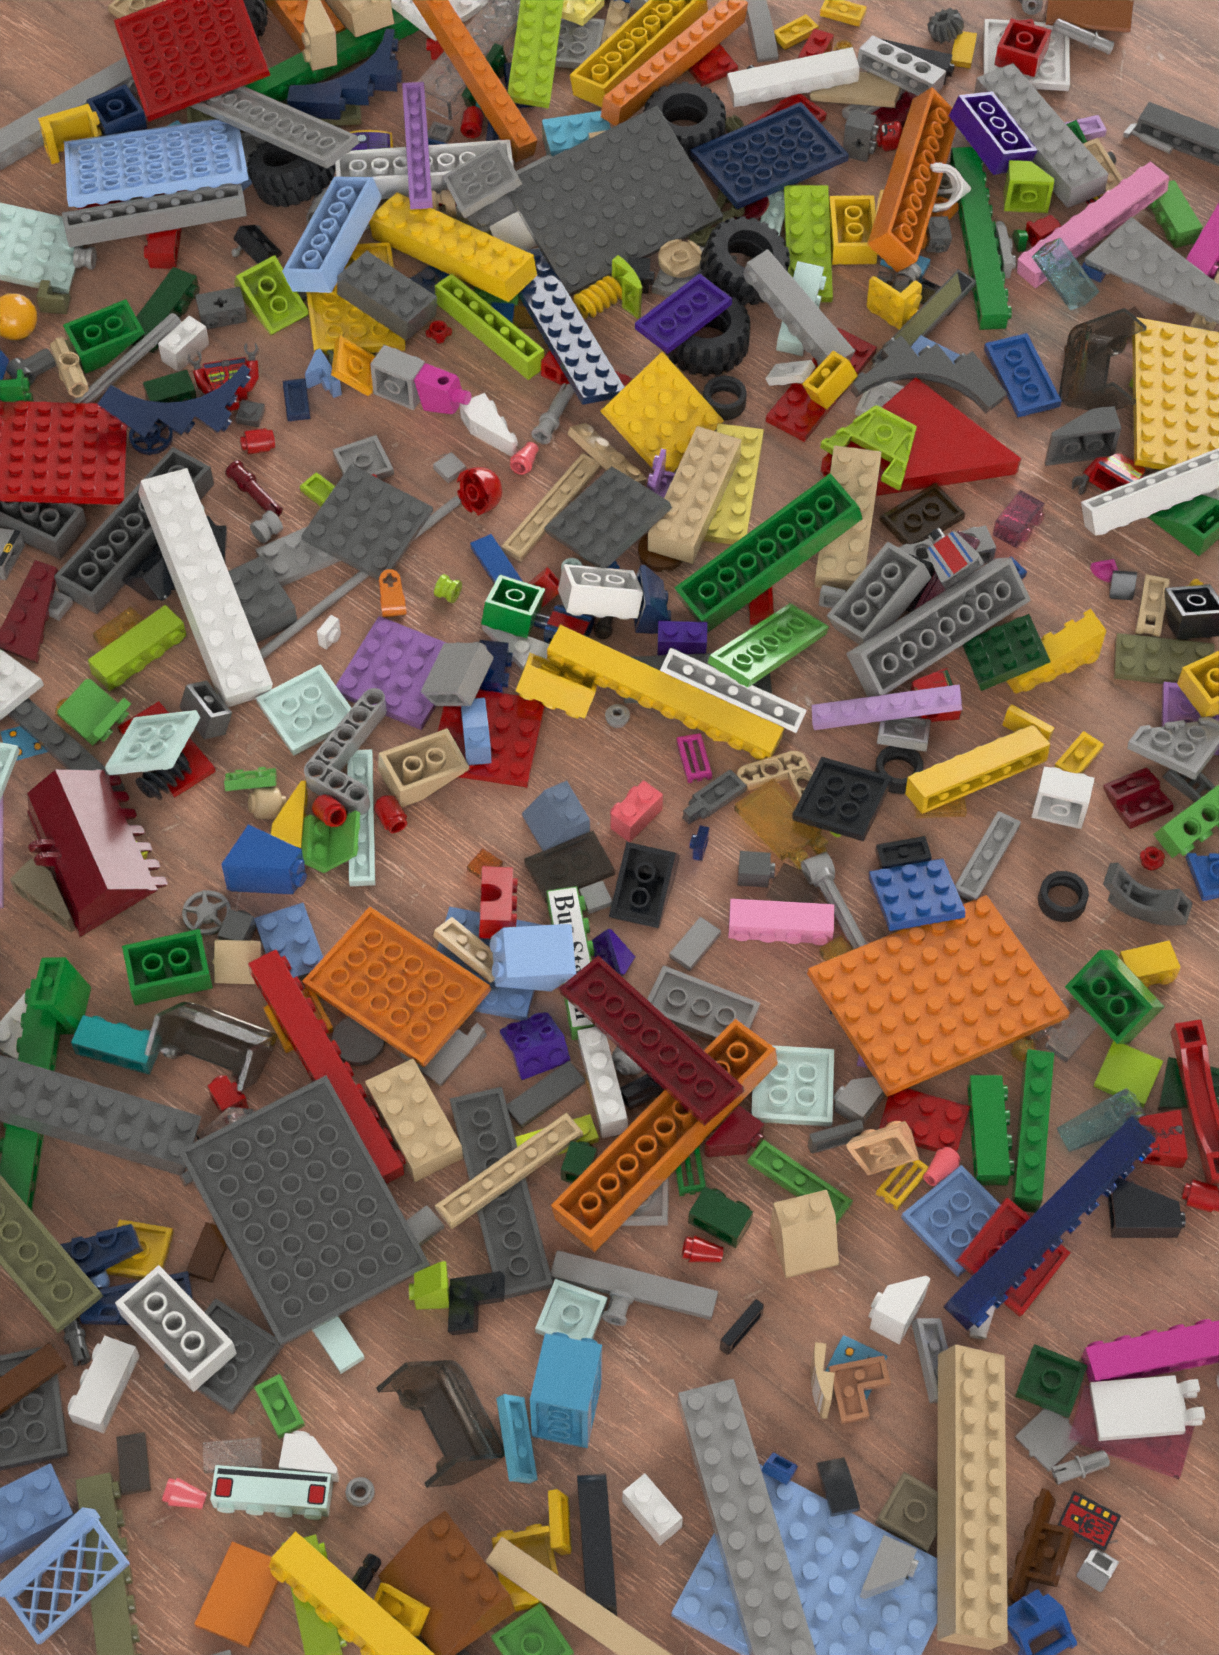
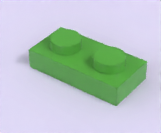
M280 1374L254 1386L279 1439L283 1438L285 1433L291 1434L305 1426Z

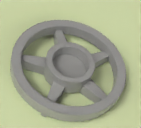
M203 890L195 893L188 898L183 906L182 917L186 927L191 931L198 929L203 923L209 924L214 922L218 926L212 929H200L201 935L218 933L223 922L221 923L217 918V911L226 906L228 913L229 909H231L229 901L225 896L215 891ZM207 896L216 897L222 902L213 904L208 902ZM203 897V901L198 907H190L195 900ZM187 912L197 915L198 919L195 926L189 923Z

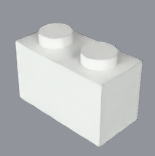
M191 316L183 320L158 343L162 362L178 372L181 371L188 364V354H190V358L193 360L197 356V351L202 352L209 345L206 326Z
M645 1473L623 1491L622 1502L659 1546L682 1528L683 1517Z

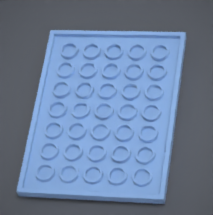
M219 119L64 141L66 189L69 207L82 208L87 204L93 203L106 204L114 200L128 201L134 197L142 196L149 198L155 194H174L181 190L195 191L201 187L209 186L216 188L222 184H241L244 181H248L240 129Z
M762 1472L816 1654L922 1655L937 1624V1558L853 1513L831 1517L827 1500L791 1480L785 1485ZM714 1533L671 1612V1616L739 1654L749 1655ZM884 1535L917 1549L914 1559L919 1562L913 1578L908 1576L909 1580L905 1579L903 1585L870 1598L863 1599L860 1597L863 1585Z

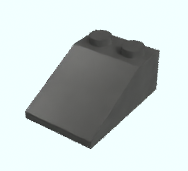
M1115 406L1091 409L1052 432L1045 465L1089 461L1097 457H1110L1114 455L1121 432V425Z

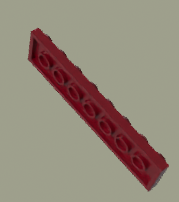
M597 956L559 987L560 994L703 1126L709 1123L744 1092V1087L601 957Z

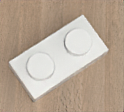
M812 360L775 364L765 379L769 386L791 383L801 384L810 376L815 369V365Z

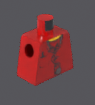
M1181 1110L1142 1116L1136 1122L1135 1132L1121 1133L1122 1148H1137L1140 1163L1173 1168L1184 1167L1188 1154Z

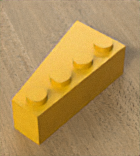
M1091 608L1083 613L1084 618L1077 622L1071 619L1064 623L1065 628L1054 635L1052 632H1049L1041 638L1051 662L1007 680L1006 682L1015 694L1022 691H1030L1042 682H1050L1058 675L1065 672L1071 673L1077 667L1086 663L1091 664L1099 658L1106 629Z

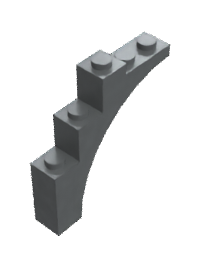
M902 336L896 340L891 338L883 345L884 349L881 354L883 360H877L870 367L872 370L868 373H860L853 381L851 392L855 397H858L871 388L884 383L914 379L916 377L919 380L941 383L961 392L974 401L985 413H988L1001 403L1007 395L1006 391L973 351L967 355L965 353L961 354L954 360L955 364H953L937 343L932 347L926 346L917 355Z

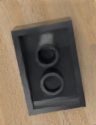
M626 842L609 917L660 928L674 884L680 855L671 851Z

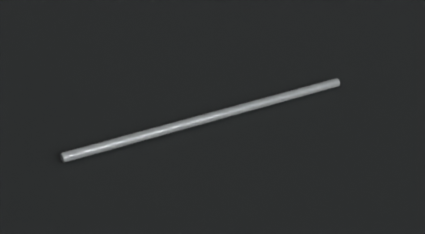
M455 496L430 515L415 539L460 505L461 500ZM362 571L355 574L261 648L259 651L262 658L265 659L369 575Z

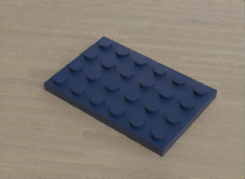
M802 102L692 148L690 154L736 209L781 191L787 185L797 184L849 160L847 151Z

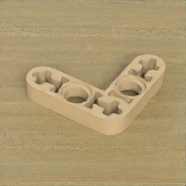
M790 751L740 767L737 772V776L747 785V790H753L788 779L798 802L805 788L798 786L797 782L801 779L809 781L813 774L806 757L799 751ZM794 760L795 763H799V766L790 764V762ZM768 766H773L778 769V772L770 775L764 769ZM744 775L752 777V780L748 781L747 778H744Z

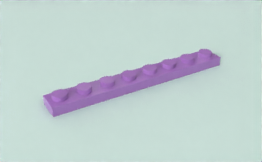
M424 82L402 83L410 209L433 208Z

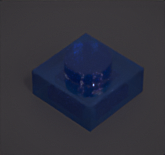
M700 825L698 833L692 834L689 848L693 849L694 860L703 861L709 841L710 827Z

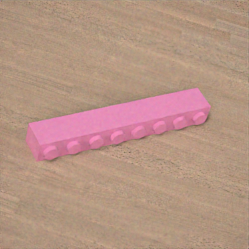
M1151 161L1145 166L1138 168L1133 175L1123 179L1111 191L1105 192L1100 199L1090 203L1085 210L1071 217L1062 227L1056 228L1047 238L1038 241L1029 251L1023 252L1017 259V273L1034 288H1037L1124 224L1130 217L1135 216L1168 191L1169 176Z

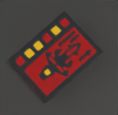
M1073 1491L1057 1525L1071 1528L1075 1536L1105 1551L1122 1515Z

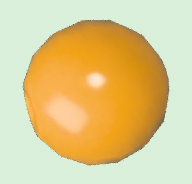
M7 293L1 296L0 336L6 340H21L31 335L38 319L33 303L21 294Z

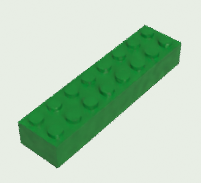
M830 473L674 587L676 593L697 622H707L708 633L863 519L860 508Z

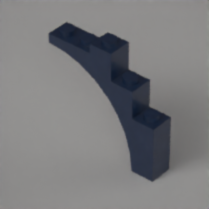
M386 29L383 40L376 52L354 71L323 83L290 85L287 105L318 119L341 120L342 111H346V104L369 106L370 97H374L375 90L397 92L398 83H402L403 70L399 69L397 56L394 54L399 50V39L395 38V30Z
M243 364L231 379L218 389L202 397L183 402L161 403L147 401L126 394L110 385L97 406L142 438H145L146 435L150 437L159 426L155 423L157 420L180 436L183 432L188 434L195 425V422L192 421L193 418H196L215 433H218L220 430L225 432L232 422L229 419L232 413L224 407L226 405L231 407L238 397L234 393L239 386L242 388L246 386L251 378L248 375L251 369Z

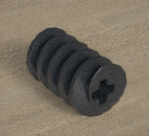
M181 752L172 768L143 772L142 778H136L135 782L140 791L147 797H155L158 800H162L163 797L160 791L162 790L169 794L170 790L167 785L170 784L176 787L175 778L183 781L185 777L182 772L184 771L190 775L192 770L189 767L190 764L187 758Z

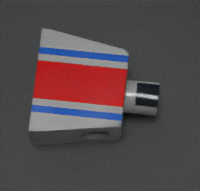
M937 528L929 534L928 537L933 545L926 551L945 590L984 565L979 553L956 531H952L945 536L942 530Z

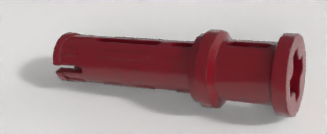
M240 460L232 462L225 471L226 477L233 479L238 484L237 487L240 491L247 492L265 512L272 511L278 517L282 514L283 508L257 483L256 476L253 473H249Z

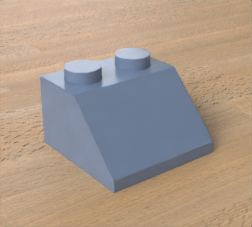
M567 781L544 790L522 812V817L544 855L590 835V819Z

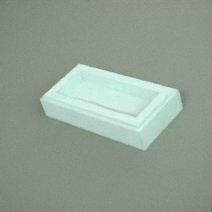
M339 1317L312 1330L340 1374L365 1359Z

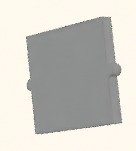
M1045 1408L1014 1437L1029 1452V1457H1034L1048 1472L1052 1466H1056L1083 1440V1437L1069 1424L1068 1418H1063L1060 1414Z

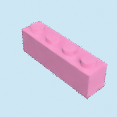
M730 899L728 938L737 941H747L748 939L761 940L766 943L786 941L790 944H798L800 942L813 943L815 945L832 944L834 904Z

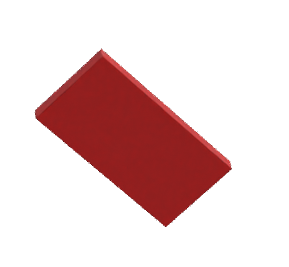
M158 701L134 717L167 714L169 712ZM134 717L118 726V731L122 736ZM190 737L181 752L187 758L192 773L189 775L183 771L182 774L185 777L183 781L175 778L176 787L170 784L167 785L170 794L174 798L216 772L214 765Z

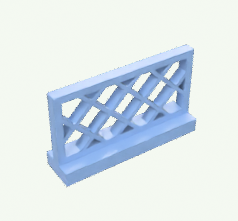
M82 1507L0 1581V1597L6 1598L37 1644H42L130 1565L99 1521L101 1517L95 1509ZM94 1528L99 1534L98 1548H86V1535ZM69 1550H78L76 1568H63L64 1555ZM84 1551L97 1552L95 1570L82 1569ZM104 1552L112 1553L119 1562L110 1571H101ZM47 1570H56L53 1589L41 1588L42 1575ZM62 1571L75 1572L73 1590L60 1589ZM81 1573H94L93 1587L88 1591H79ZM101 1574H106L102 1579H100ZM25 1590H33L31 1609L23 1608L16 1599ZM40 1591L53 1592L50 1610L38 1609ZM59 1593L72 1594L71 1605L65 1612L57 1611ZM37 1613L50 1614L48 1627L42 1633L35 1626Z

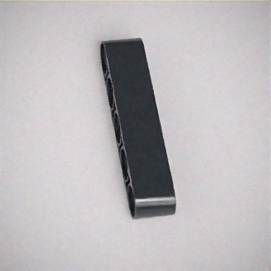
M606 1473L577 1475L585 1593L617 1616Z

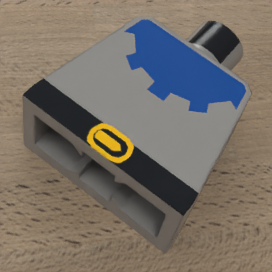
M0 528V579L7 580L25 547L21 531Z

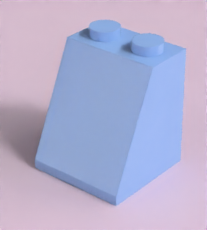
M571 924L502 928L491 937L490 950L493 952L492 975L495 977V987L552 992L576 975Z

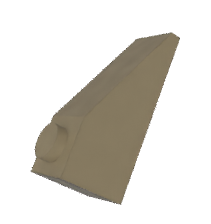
M30 858L10 878L14 892L72 933L75 928L52 877V870L48 866L35 865L34 859Z

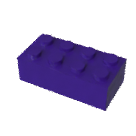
M993 91L958 96L949 117L993 175L1007 173L1009 160L1033 161L1038 149Z

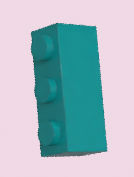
M83 1015L71 1041L76 1055L150 1075L161 1049L159 1038L154 1032L146 1029L142 1031L135 1030L124 1023H110L99 1016L89 1017Z

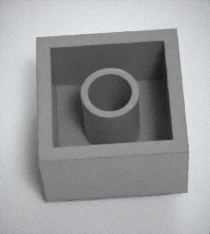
M383 345L370 364L373 394L414 410L420 402L414 378L425 364V361L416 356L403 353L396 348Z

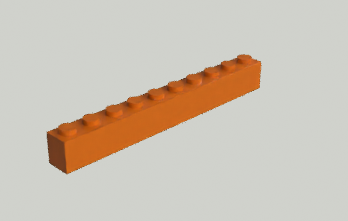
M412 0L501 140H510L512 158L515 163L533 156L538 139L449 0Z
M721 0L603 97L601 118L614 126L628 120L645 105L646 101L655 91L658 92V89L663 86H669L670 83L675 81L745 23L748 2L745 0Z

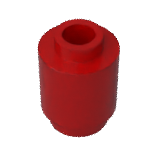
M470 106L463 112L460 126L463 136L474 139L481 135L484 115L480 108Z
M262 428L244 431V436L240 437L242 451L246 450L248 455L268 452L270 449L275 448V438L272 429Z
M324 794L317 797L312 805L313 814L329 827L341 826L346 820L345 807L331 795Z
M384 795L377 799L373 809L383 827L389 830L390 833L402 831L408 824L406 820L407 815L396 797Z
M1194 1179L1191 1180L1190 1184L1185 1183L1181 1199L1186 1200L1185 1206L1210 1213L1212 1211L1219 1212L1218 1186Z

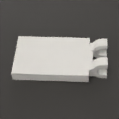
M1174 1375L1090 1382L1089 1385L1098 1441L1180 1435L1185 1433V1426L1202 1425V1420H1205L1203 1407L1186 1410L1184 1398L1197 1397V1392L1200 1391L1198 1379L1187 1380L1177 1384Z

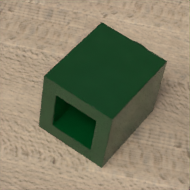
M571 1141L561 1167V1180L573 1183L597 1159V1148L584 1141Z

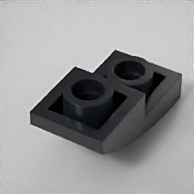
M845 1457L816 1463L831 1517L860 1511L857 1493Z

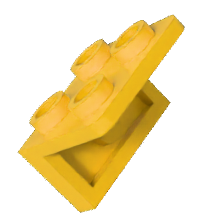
M873 276L869 279L866 306L871 313L878 315L887 321L889 325L900 330L919 310L922 299V284L915 280L900 293Z

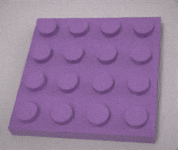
M379 616L339 679L336 687L346 700L356 703L368 689H380L385 695L387 708L385 716L422 730L436 706L421 693V690L443 644L446 642Z

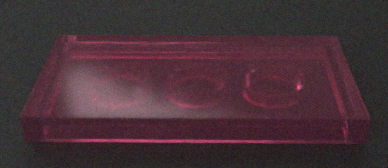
M1085 1385L1068 1439L1098 1451L1104 1450L1109 1455L1179 1479L1194 1426H1185V1433L1180 1435L1098 1441L1089 1386Z

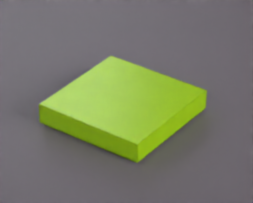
M1113 1040L1093 1087L1144 1108L1163 1060L1128 1045L1116 1044Z

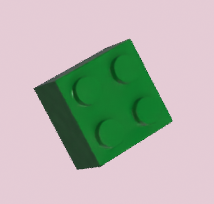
M499 574L485 601L481 625L527 639L534 626L536 615L541 612L545 588Z

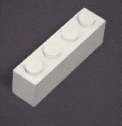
M597 1027L577 1030L579 1048L602 1138L620 1135L628 1128V1119L607 1037Z

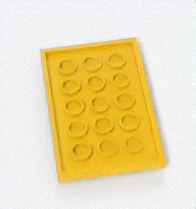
M390 242L357 244L344 270L366 251L394 268ZM337 283L331 293L306 292L314 353L320 348L324 355H334L335 339L339 336L344 337L369 353L379 352L383 345L405 351V339L337 295Z

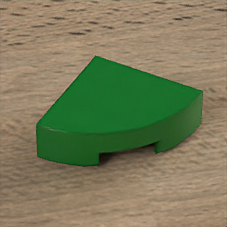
M1014 230L1012 237L1017 252H1023L1026 250L1028 234L1025 230Z

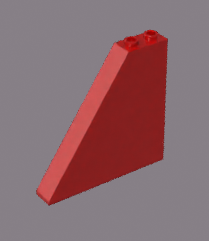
M916 377L882 406L885 410L917 427L901 489L897 490L881 481L882 474L891 464V462L881 457L876 496L926 489L934 483L938 486L1010 476L1015 475L1019 470L1022 458ZM852 441L847 445L849 448L865 449ZM830 453L822 458L820 472L824 477L830 474L833 455Z

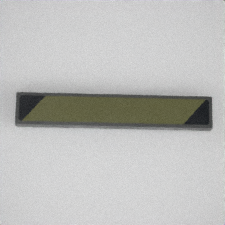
M958 269L892 338L896 340L902 336L911 347L920 335L927 337L976 286V280ZM884 348L872 358L873 364L879 359L883 360L881 354Z

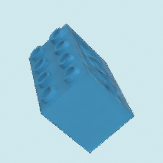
M560 1332L545 1333L530 1396L532 1437L588 1448L602 1385V1345L598 1344L597 1341L590 1338L572 1339Z

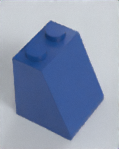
M249 824L221 864L227 890L231 892L293 895L298 887L304 885L307 878L302 849Z

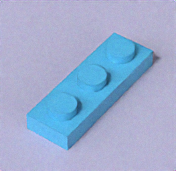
M503 1394L497 1397L496 1400L509 1481L530 1484L538 1479L525 1398Z

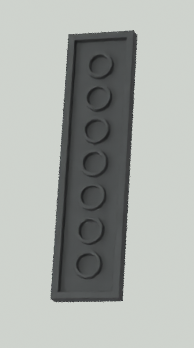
M502 1087L450 1098V1106L458 1138L462 1145L463 1158L470 1181L516 1149L517 1143ZM523 1178L477 1211L491 1271H501L505 1275L504 1299L550 1289L553 1286L526 1178Z

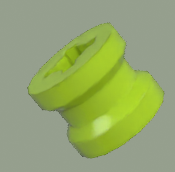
M442 574L435 585L434 596L438 598L444 597L447 602L454 603L460 595L462 582L459 580L453 581L448 575Z

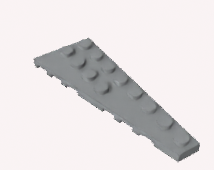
M1132 217L1085 258V263L1088 266L1092 264L1103 269V273L1108 275L1111 273L1122 278L1123 282L1127 284L1133 283L1150 295L1170 304H1178L1186 308L1185 311L1189 313L1195 312L1205 317V320L1210 323L1216 322L1219 324V284Z

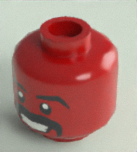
M900 121L886 122L879 126L876 137L877 144L885 152L897 150L904 129Z

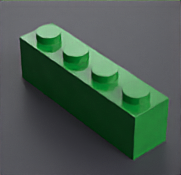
M970 1075L967 1094L968 1106H970L969 1121L974 1178L982 1186H1007L1010 1176H1014V1160L1009 1159V1151L1012 1150V1135L1007 1134V1126L1010 1125V1111L1005 1110V1101H1008V1086L1003 1085L1002 1075Z

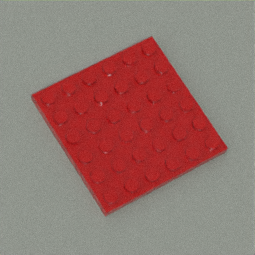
M165 0L114 20L145 115L149 122L271 76L243 0Z
M0 400V501L120 505L124 501L127 426L95 403L3 402Z

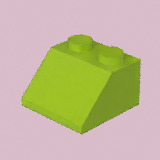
M1009 160L1003 191L1004 211L1048 213L1054 178L1032 161Z

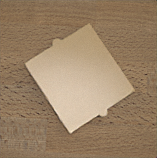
M215 940L214 959L212 960V964H214V983L255 984L250 975L248 963L261 957V941Z

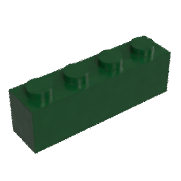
M176 267L170 270L136 316L144 330V334L131 345L135 346L171 313L176 314L180 318L182 314L184 315L187 312L193 299H196L195 295L200 292L196 275ZM157 344L149 352L155 353L159 345Z

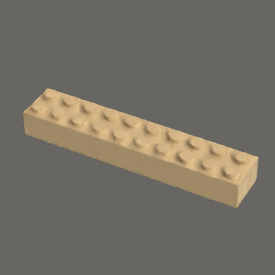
M955 1344L938 1354L937 1640L990 1650L1008 1643L1005 1356Z

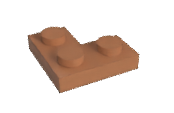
M885 1356L833 1365L828 1368L829 1372L835 1373L833 1391L841 1424L869 1419L870 1415L864 1391L890 1386L891 1384Z

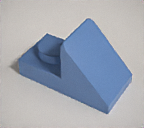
M320 348L315 351L305 372L306 387L311 388L322 383L324 390H329L333 398L342 395L340 380L331 375L332 366Z

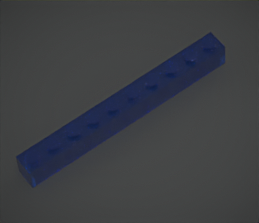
M1131 1116L943 1307L967 1331L973 1325L979 1328L990 1317L986 1312L992 1306L998 1309L1009 1298L1005 1293L1011 1287L1016 1290L1027 1279L1023 1274L1029 1268L1035 1271L1046 1260L1042 1255L1048 1249L1053 1253L1064 1242L1060 1237L1066 1231L1071 1235L1082 1223L1078 1218L1084 1212L1089 1216L1100 1205L1096 1200L1102 1194L1107 1198L1118 1187L1114 1182L1120 1176L1125 1180L1135 1169L1132 1164L1137 1159L1143 1161L1153 1151L1150 1145L1156 1138Z

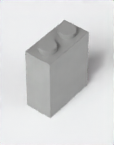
M480 642L444 643L423 685L421 693L434 706H471L494 657L489 653L486 646Z

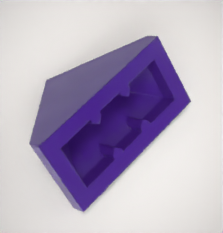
M607 929L592 939L595 958L597 956L601 957L619 975L623 976L636 956L612 929Z

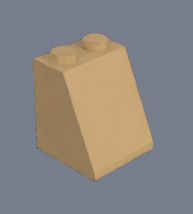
M827 1190L773 1203L770 1231L785 1278L839 1265L836 1216Z

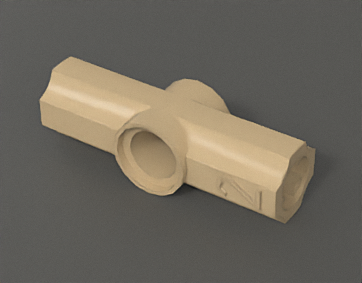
M64 337L56 338L54 342L50 343V350L59 369V378L64 382L69 395L74 396V398L83 397L89 388L79 364V356L74 353L69 340L64 339Z

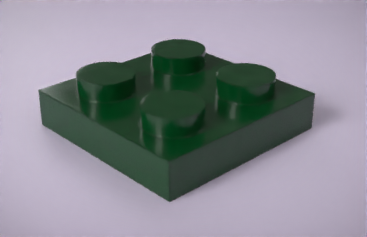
M1034 1344L1015 1397L1069 1418L1088 1365Z

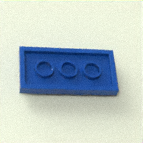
M1028 333L985 343L984 351L1003 389L1007 393L1017 418L1061 407L1062 401Z

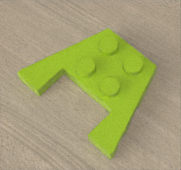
M875 405L855 418L852 424L845 428H840L829 439L825 438L822 440L820 448L833 455L834 446L847 447L850 441L867 450L880 451L881 457L891 462L882 474L881 481L900 490L917 426Z

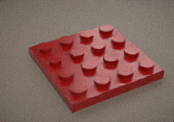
M478 690L475 698H485L491 763L469 765V770L458 777L528 788L545 710L543 702L536 699L527 700L519 695ZM443 706L437 732L448 728L466 760L461 706Z

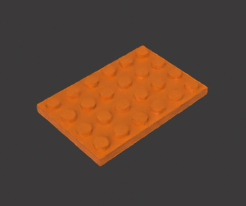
M370 906L302 981L304 987L409 1058H414L415 1062L424 1068L491 991L489 984Z

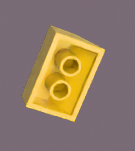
M529 652L515 692H518L519 696L524 699L541 701L549 709L555 710L559 708L564 710L572 718L578 719L582 717L585 719L596 693L597 685L594 683V680L587 677H578L570 669L563 666L557 667L550 663L548 659Z

